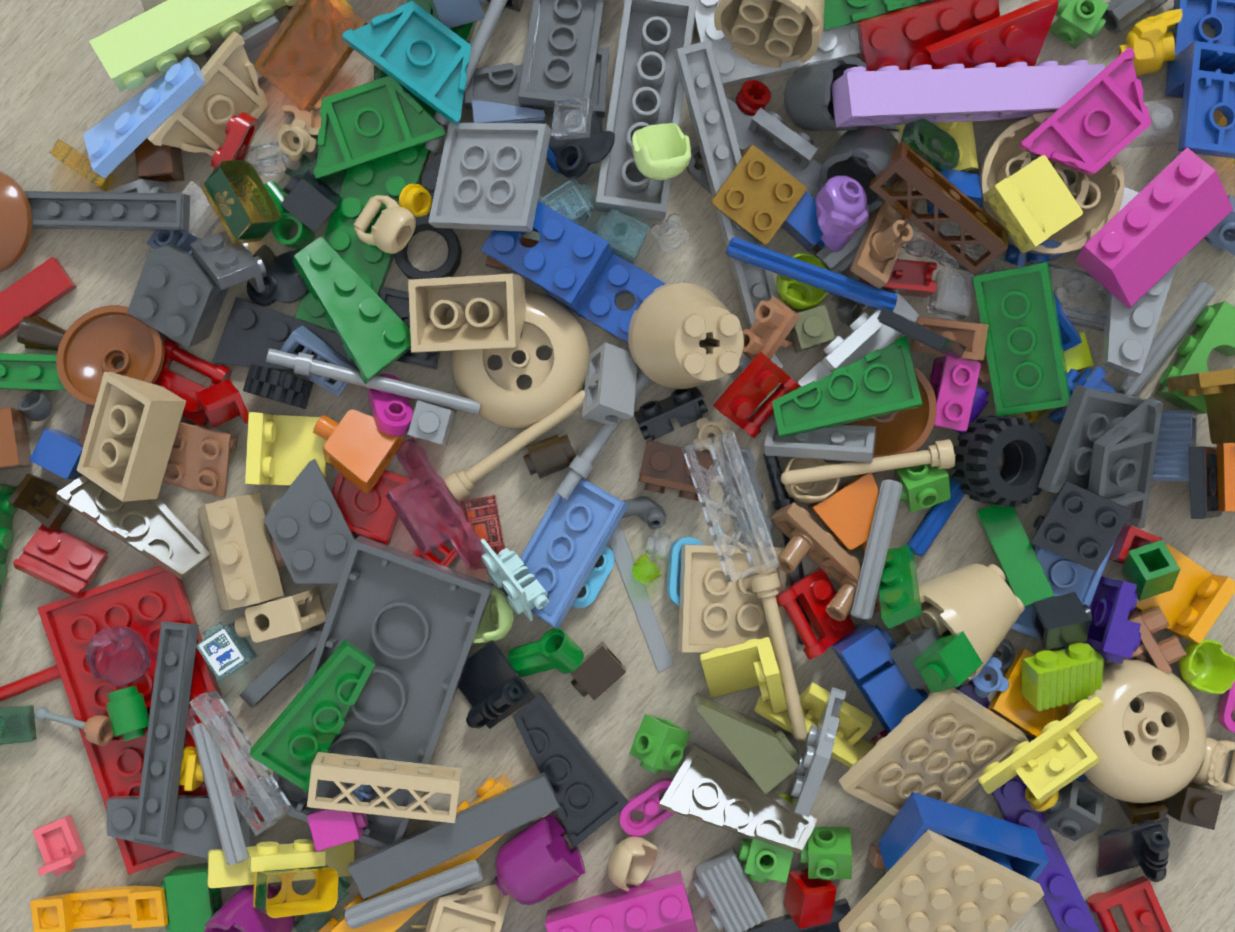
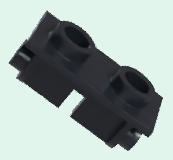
M697 386L688 389H676L671 393L670 397L661 401H649L643 404L639 411L634 412V418L639 425L644 440L651 438L653 441L674 431L671 418L676 417L680 427L703 418V414L708 412V409L703 400L704 396Z

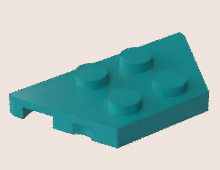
M413 1L397 7L393 13L382 14L371 19V23L354 31L349 29L343 33L342 41L454 125H458L461 119L471 45Z

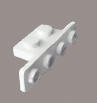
M894 293L898 296L893 312L917 321L919 314L900 293ZM876 309L870 316L864 312L849 325L853 331L844 340L837 336L836 339L823 349L827 355L797 382L801 386L812 381L816 382L832 374V371L844 365L846 367L864 358V355L890 345L902 333L878 322L877 318L881 310Z

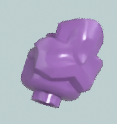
M837 175L829 179L816 196V216L819 228L823 232L821 240L830 250L838 252L846 246L853 234L868 220L869 206L867 205L865 190L855 179L845 175Z

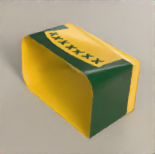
M328 865L254 872L253 907L272 918L330 911L337 903L338 872ZM311 870L316 878L313 889L305 895L295 893L292 888V880L298 871ZM266 874H277L282 881L281 890L275 897L267 899L268 875Z

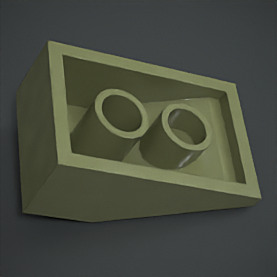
M697 693L692 697L696 710L765 794L800 767L794 759V756L798 753L780 729L774 733L767 724Z

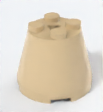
M719 0L714 13V24L716 31H722L733 43L731 50L753 63L774 68H780L782 62L800 60L802 63H805L817 52L823 35L825 0Z
M677 282L665 284L654 289V292L643 301L638 310L634 311L628 330V344L634 363L639 366L649 379L664 387L688 389L722 378L728 373H733L740 363L744 347V336L738 317L732 314L711 291L699 285Z
M973 563L918 584L922 615L897 625V629L903 639L910 634L935 626L941 638L964 631L983 664L960 686L967 684L981 672L1013 627L1019 615L1024 612L1022 601L1013 594L1005 582L1003 571L994 564L986 567L982 564Z

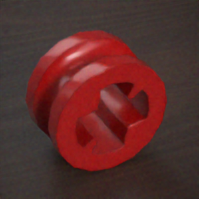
M747 80L735 98L736 104L742 112L754 116L760 107L763 110L771 99V92L764 83L757 80Z

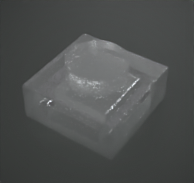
M588 98L555 100L551 135L556 140L590 138L593 103Z
M278 142L249 147L247 162L255 168L259 176L269 177L286 171L288 155L281 150Z

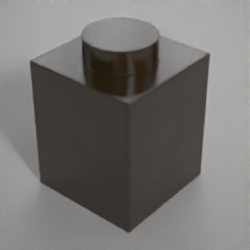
M602 641L583 658L581 665L571 672V675L574 677L571 684L583 697L589 694L595 701L626 673V667Z
M1190 782L1177 794L1164 799V804L1168 808L1167 814L1179 822L1214 830L1223 795L1203 785Z

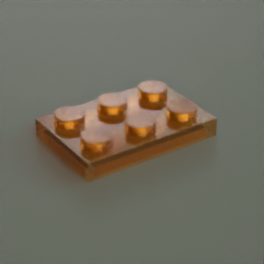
M298 0L254 63V68L300 108L310 113L354 51V49L342 41L343 33L349 29L354 31L369 23L341 0Z

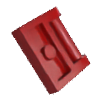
M168 338L163 342L165 350L164 362L159 377L154 384L166 388L186 401L182 416L206 426L208 419L196 393L207 389V387L170 370L172 361L174 360L210 378L211 384L209 387L230 379L232 370L224 365L216 366L179 348L177 342Z
M760 352L713 406L755 439L761 432L760 427L774 413L772 401L802 386L765 354ZM779 383H781L780 386L769 396V398L758 408V410L750 418H748L753 413V411L759 406V404L770 394V392L773 391Z
M821 568L815 569L776 595L779 607H784L805 645L803 651L808 660L820 656L826 652L827 648L856 629L849 614L844 621H837L826 612L827 605H829L837 592L827 574ZM796 598H798V600H799L801 606L803 607V609H804V611H805L807 617L809 618V620H810V622H811L813 628L815 629V631H816V633H817V635H818V637H819L818 639L816 638L815 634L813 633V631H812V629H811L809 623L807 622V620H806V618H805L803 612L801 611V609H800L798 603L796 602V600H795Z
M1145 876L1136 878L1105 893H1095L1087 898L1088 905L1091 911L1097 914L1104 932H1119L1110 908L1119 905L1130 932H1172L1153 887Z

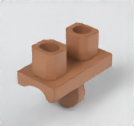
M772 296L769 301L762 300L754 311L756 321L750 330H742L744 336L742 353L751 361L760 352L769 359H772L780 346L788 348L792 343L787 336L801 316L775 296Z
M1159 606L1142 612L1135 607L1129 613L1130 621L1141 624L1139 630L1141 642L1138 649L1133 652L1132 657L1137 660L1148 661L1144 654V651L1148 650L1160 671L1166 674L1172 672L1170 664L1187 655L1176 634L1160 642H1157L1153 633L1170 626Z

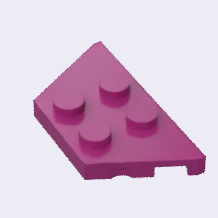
M1128 47L1018 146L1022 150L1038 156L1045 155L1048 160L1090 176L1099 171L1152 124L1148 107L1143 102L1144 90L1141 79L1137 80L1132 60L1135 58L1133 49Z

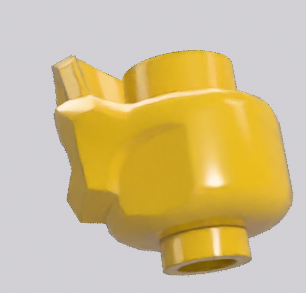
M1182 9L1166 11L1137 22L1128 32L1125 44L1118 46V56L1128 47L1133 49L1135 58L1132 60L1136 76L1157 73L1161 70L1164 62L1174 60V37L1172 32L1166 31L1172 29L1176 23L1181 21L1183 17Z

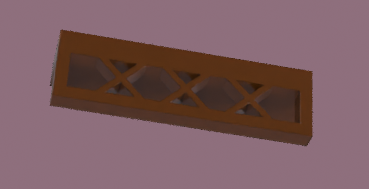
M903 141L892 151L891 163L870 182L869 188L975 276L1008 249V235L1005 228ZM896 172L907 181V191L892 192L884 183ZM912 199H928L934 204V213L918 214L912 209ZM938 222L957 223L961 227V236H944L938 231ZM955 244H961V249ZM965 244H981L988 251L977 261H974L965 253Z

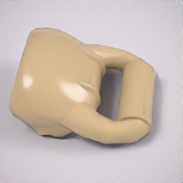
M376 195L369 199L353 225L356 235L362 242L377 246L385 253L395 254L401 251L410 241L416 227V219L411 211L400 207L389 196ZM384 204L387 208L381 211V215L374 226H371V233L367 234V229Z
M1206 738L1204 758L1192 781L1198 785H1209L1215 790L1223 792L1235 790V741H1217L1212 738ZM1230 750H1233L1227 781L1225 783L1222 781V779L1224 777L1223 773L1226 765V760L1228 758V752Z

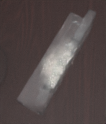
M728 430L711 438L681 447L727 582H733L780 566L734 430ZM708 447L713 460L709 470L699 465L695 450ZM711 481L722 486L724 496L720 504L710 498L708 488ZM723 514L734 521L736 528L732 538L722 533L720 522ZM735 548L745 554L749 568L738 572L735 571L731 559Z
M214 691L200 694L189 702L192 708L188 710L186 728L193 737L191 729L194 725L198 724L194 719L197 715L226 759L223 760L234 803L255 836H258L294 809L267 767L250 756V749L253 745L219 693ZM236 776L245 790L239 789L235 782ZM255 806L265 820L263 823H261L254 812Z

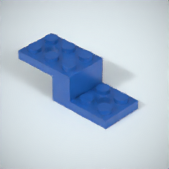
M1174 0L1173 10L1182 9L1183 17L1171 29L1175 42V58L1173 61H1168L1165 96L1183 98L1178 151L1183 152L1188 147L1195 154L1235 159V0ZM1203 23H1208L1215 29V38L1207 37L1203 33ZM1214 110L1221 111L1226 116L1227 124L1225 127L1215 123L1213 119Z
M539 201L537 202L532 231L540 234V240L536 246L532 248L522 246L521 238L526 232L499 230L491 232L481 248L483 254L541 287L549 297L628 344V330L634 311L638 310L643 301L654 292V289L666 284L614 254L608 241ZM623 293H629L635 297L634 306L625 311L616 307L617 297Z

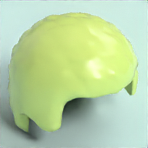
M677 124L651 125L633 133L632 150L634 162L643 176L653 180H668L680 175L689 165L691 159L689 137L683 135Z
M493 587L474 643H489L492 640L495 642L504 638L511 630L514 610L509 604L506 594L496 587Z

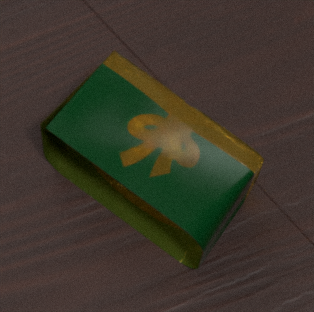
M245 160L222 161L201 186L203 193L233 244L261 241L281 218L277 206L255 168Z

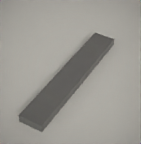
M24 191L32 211V228L189 232L190 195L183 193Z
M161 621L134 833L135 841L160 845L172 844L199 627L197 624Z
M545 772L456 813L455 823L436 822L349 863L348 870L362 898L365 899L560 808V803Z

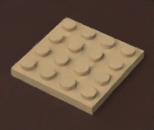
M956 688L934 692L933 694L930 693L921 705L912 713L906 715L897 727L886 737L880 739L875 744V747L860 761L854 763L849 768V771L838 781L845 792L895 817L912 792L956 805L980 784L978 778L982 776L983 770L988 765L997 761L1001 763L1012 755V750L1018 744L1028 741V739L1014 725Z
M928 829L838 924L841 932H1007L1044 896V892L1039 883Z

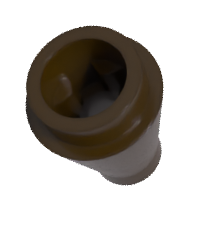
M34 315L32 318L25 316L18 328L17 342L24 344L26 349L58 351L60 341L67 330L37 315Z

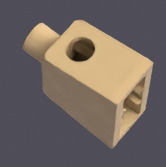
M319 587L245 608V616L236 618L234 625L236 633L240 638L251 636L252 641L258 643L300 632L326 621L327 615Z

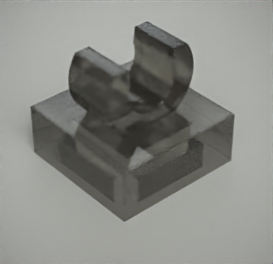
M829 292L832 296L831 301L838 305L835 309L839 320L847 326L852 324L867 307V305Z

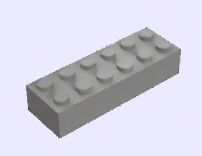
M625 0L606 131L614 132L615 142L609 154L601 161L596 211L665 221L671 179L653 180L643 176L634 162L632 136L635 131L651 125L675 123L679 126L684 89L673 51L691 45L697 0Z

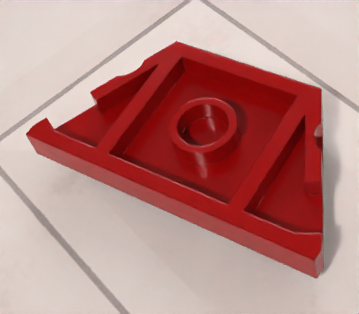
M1058 0L1036 1L924 47L925 53L939 69L952 64H964V68H974L984 63H995L996 67H1006L1016 62H1027V66H1035L1056 14Z

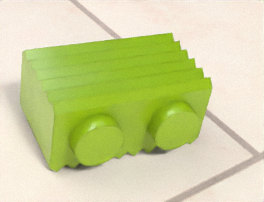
M1070 644L1067 649L1054 652L1043 650L1036 653V656L1021 660L1023 665L1021 666L1022 689L1020 691L1025 699L1038 711H1043V709L1049 710L1050 707H1062L1063 704L1069 705V702L1075 703L1076 701H1082V699H1088L1089 696L1095 695L1096 690L1102 689L1104 658L1089 644Z

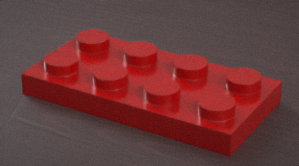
M935 0L856 22L861 60L867 65L866 71H877L886 66H899V70H910L919 65H931L932 69H939L927 56L924 47L1000 17L999 0Z

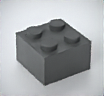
M170 243L149 251L127 313L183 346L190 348L210 337L229 287L220 290L193 255Z

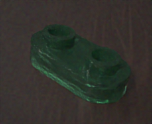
M923 118L905 125L901 142L906 143L939 173L953 169L958 165L960 158L957 142L950 134Z

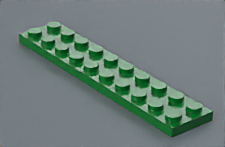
M407 0V3L410 1L415 2L440 21L433 0ZM477 21L450 28V30L469 43ZM382 71L380 78L389 76ZM399 84L432 118L434 117L436 110ZM425 143L348 169L339 192V196L342 199L332 212L323 237L378 296L380 287L384 286L394 254L385 253L377 246L362 242L356 235L353 224L371 197L376 195L389 196L399 205V196L403 188L411 183L420 184L431 150L424 147ZM384 204L367 229V234L371 233V226H374L381 215V211L387 208ZM309 290L302 298L295 318L337 333L335 328H331L325 318L326 313L318 300L314 299Z

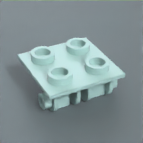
M483 538L480 541L485 554L481 558L489 569L486 571L489 578L498 589L503 586L508 594L506 598L513 610L518 615L523 612L531 622L533 620L531 610L535 607L538 610L542 609L549 603L547 591L533 574H529L530 570L524 565L515 551H510L506 548L496 555Z

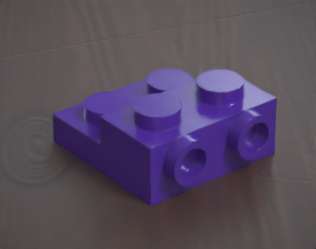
M1106 577L1100 578L1089 606L1093 623L1089 626L1087 641L1079 643L1089 644L1104 659L1123 664L1124 658H1132L1133 652L1138 649L1141 642V633L1139 631L1141 624L1127 620L1129 613L1134 610L1137 603L1136 584Z

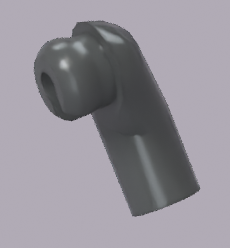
M641 496L623 500L629 506L622 518L637 515L648 524V527L654 530L664 526L666 513L663 507L649 497Z

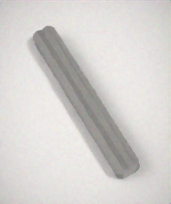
M1205 282L1196 284L1153 339L1142 374L1136 378L1126 374L1117 386L1119 393L1136 396L1214 297V288Z
M887 479L881 483L851 611L852 616L856 618L870 620L873 616L903 487L902 483Z
M211 721L202 722L194 725L191 731L227 865H235L247 860L248 854L214 725Z
M472 860L348 907L345 910L346 923L352 929L481 881L483 878L481 866L476 860Z

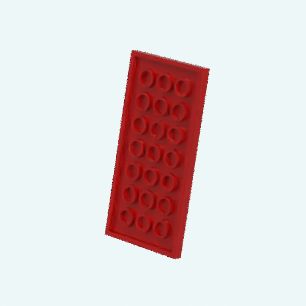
M156 566L81 592L82 595L79 599L69 596L37 608L76 720L86 722L95 715L109 717L106 703H109L107 694L131 686H137L138 693H143L148 715H150L161 621L197 624L183 581L161 566ZM198 628L184 746L196 747L191 731L194 725L206 721L213 723L231 793L253 794L254 831L262 829L266 823L212 666L199 647L203 640ZM148 727L144 728L146 733L144 736L128 741H123L122 735L116 736L106 746L96 745L86 740L84 730L78 728L106 811V800L111 796H139ZM205 782L193 791H185V786L179 785L178 795H208ZM116 838L128 875L188 855Z

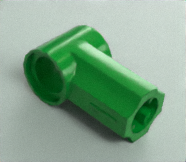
M275 181L264 184L281 214L280 220L272 228L274 238L279 243L296 250H302L314 242L315 232L280 205L286 195ZM256 188L257 192H255V195L252 192L253 195L249 200L264 220L270 222L273 220L269 206L260 189ZM258 194H260V196L262 197V198H259V201L262 202V199H263V202H265V204H262V207H261V203H259V201H258V198H256V196H258ZM297 224L298 233L295 238L290 240V229Z
M553 628L547 631L539 641L516 646L514 649H510L508 653V661L520 677L557 669L563 674L571 673L581 665L584 658L583 650L560 628Z

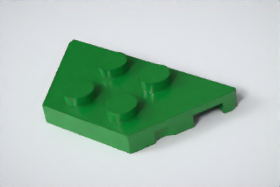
M386 76L322 98L320 112L321 128L318 132L317 145H319L314 174L316 179L319 180L445 137L446 132L393 78Z

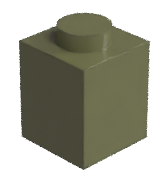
M825 305L797 313L801 317L790 331L796 353L830 343L836 339Z

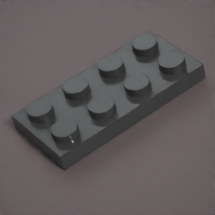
M533 0L518 94L519 104L578 111L590 109L605 0Z

